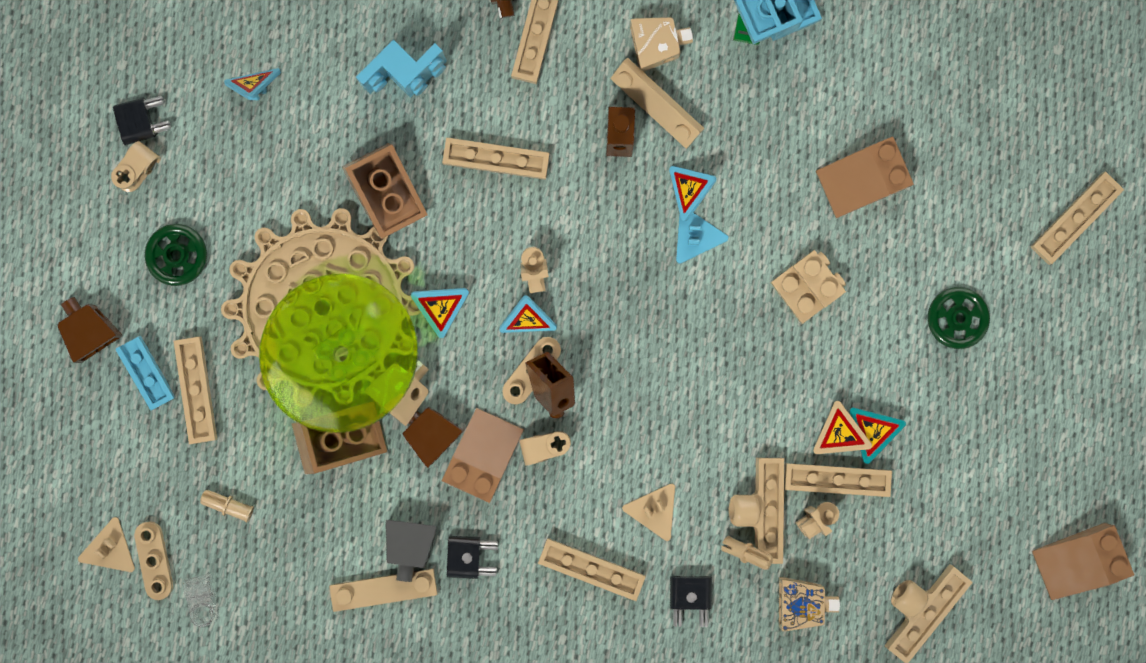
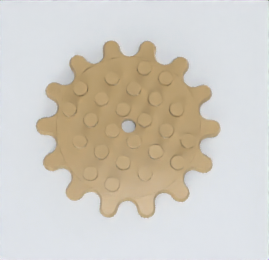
M344 208L335 210L331 221L324 227L314 225L310 214L306 210L298 209L291 216L292 230L287 236L279 237L269 228L257 230L254 237L261 250L257 261L249 263L243 260H236L230 265V274L239 280L244 287L243 294L239 298L227 300L221 306V313L225 318L239 320L244 326V333L241 338L234 341L231 345V353L238 359L257 356L261 360L262 370L257 376V385L263 390L272 389L282 380L291 382L294 386V401L300 407L309 406L313 402L315 393L323 388L329 389L333 393L337 404L348 406L354 400L353 388L356 381L368 379L373 384L387 371L385 359L389 354L410 355L415 350V341L403 332L402 322L408 316L419 315L421 311L411 296L406 295L401 289L402 280L414 270V262L405 256L394 260L385 257L383 246L388 236L381 239L374 226L364 235L355 234L351 229V214ZM326 300L330 304V311L327 315H320L317 312L316 307L320 301Z

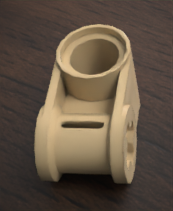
M140 141L135 142L111 174L113 184L125 192L135 191L145 178L152 173L151 169L155 163L159 164L161 157ZM124 175L130 178L128 183L122 179Z
M562 431L545 435L540 434L519 440L525 466L561 456L569 450L571 445L569 436ZM556 436H559L560 440L566 441V444L562 446L560 451H558L557 447H552L551 444L555 441Z

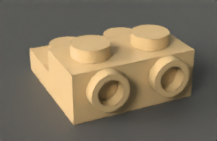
M815 250L770 282L801 324L846 293L843 288L846 285L843 278L838 273L833 275L827 267L830 265L828 258L822 252L817 254Z

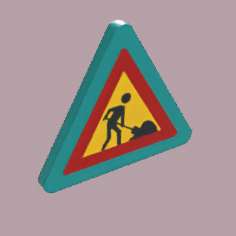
M850 408L849 410L851 417L872 444L871 449L860 450L863 462L869 464L906 426L904 420L857 408Z

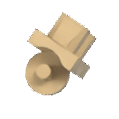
M526 248L521 255L522 281L528 280L530 293L545 291L544 278L549 277L547 261L544 259L543 252L539 248Z
M830 502L821 503L817 509L808 506L804 509L807 515L795 523L802 534L807 536L808 539H811L818 533L827 536L832 530L826 525L836 523L839 518V510L835 504Z

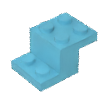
M734 0L753 44L770 37L773 41L822 20L814 0Z
M392 40L356 78L362 87L371 94L373 91L377 93L382 90L387 84L385 79L389 76L411 98L414 94L419 96L427 88L426 82L432 76L436 78L445 70L446 66L444 64L447 60L443 50L435 43L416 62L396 41Z

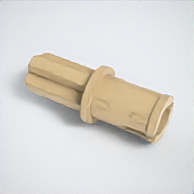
M205 490L200 499L202 505L222 512L223 516L228 514L246 523L249 522L254 510L253 506L233 500V496L225 497L210 490Z
M727 536L723 541V544L728 546H721L723 552L740 558L742 563L749 562L764 570H768L773 563L770 554L754 548V545L751 543L745 544L731 536Z

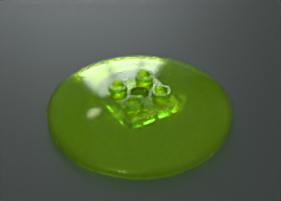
M345 273L316 277L290 291L277 304L269 316L262 333L259 348L262 379L275 404L287 416L299 424L314 430L330 433H344L363 429L388 415L400 403L410 388L418 362V340L415 326L401 301L383 285L366 277ZM344 347L348 350V357L344 361L339 362L335 358V353L339 348Z

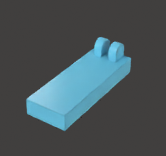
M141 335L115 349L150 410L175 398L167 380Z

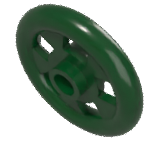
M170 224L159 228L149 238L145 247V263L151 275L159 282L170 286H182L194 281L204 270L207 262V248L203 238L193 228L183 224ZM181 235L190 239L187 246L178 242ZM167 237L171 243L163 250L158 244L163 238ZM176 250L181 253L178 260H174L172 257L173 252ZM189 252L197 253L195 264L188 263ZM163 256V260L167 265L160 269L156 258ZM183 267V275L173 276V268Z
M964 287L949 288L939 293L932 301L927 316L928 326L934 338L942 345L952 349L970 348L980 342L988 331L990 324L989 308L985 300L975 291ZM952 299L955 306L946 311L943 304ZM965 299L970 300L974 304L971 311L962 305ZM958 313H961L964 317L961 323L956 321ZM945 317L949 327L942 330L938 319ZM972 317L979 318L977 329L970 328ZM954 330H964L965 338L955 339Z

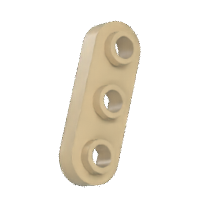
M544 337L536 343L503 386L502 392L507 402L520 404L528 398L533 390L525 362L544 354L543 347L546 345L552 346L553 352L551 355L557 360L561 353V347L557 340L551 337ZM517 386L520 388L519 396L511 394L512 387Z
M145 522L140 524L134 533L145 591L150 598L162 600L168 597L173 590V580L163 532L157 523ZM145 531L151 533L150 540L144 538ZM150 557H154L157 562L155 566L149 563ZM156 582L161 584V591L155 590L154 585Z

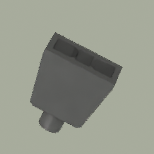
M386 520L387 563L398 565L397 581L412 582L414 567H426L438 526Z

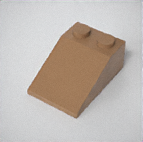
M893 136L816 170L836 218L914 185Z
M387 143L342 166L356 196L381 239L428 215L392 144Z
M374 402L292 423L305 474H316L387 452Z
M476 408L442 481L490 503L524 429Z
M1108 523L1099 524L1032 551L1051 600L1108 586L1134 576L1116 527Z

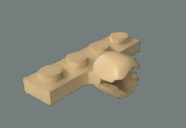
M756 458L755 492L752 495H734L731 497L729 518L734 526L754 527L755 548L770 554L773 560L772 564H783L784 458Z
M949 564L927 591H924L911 580L900 583L892 593L891 603L905 615V620L885 644V647L904 663H909L973 582Z

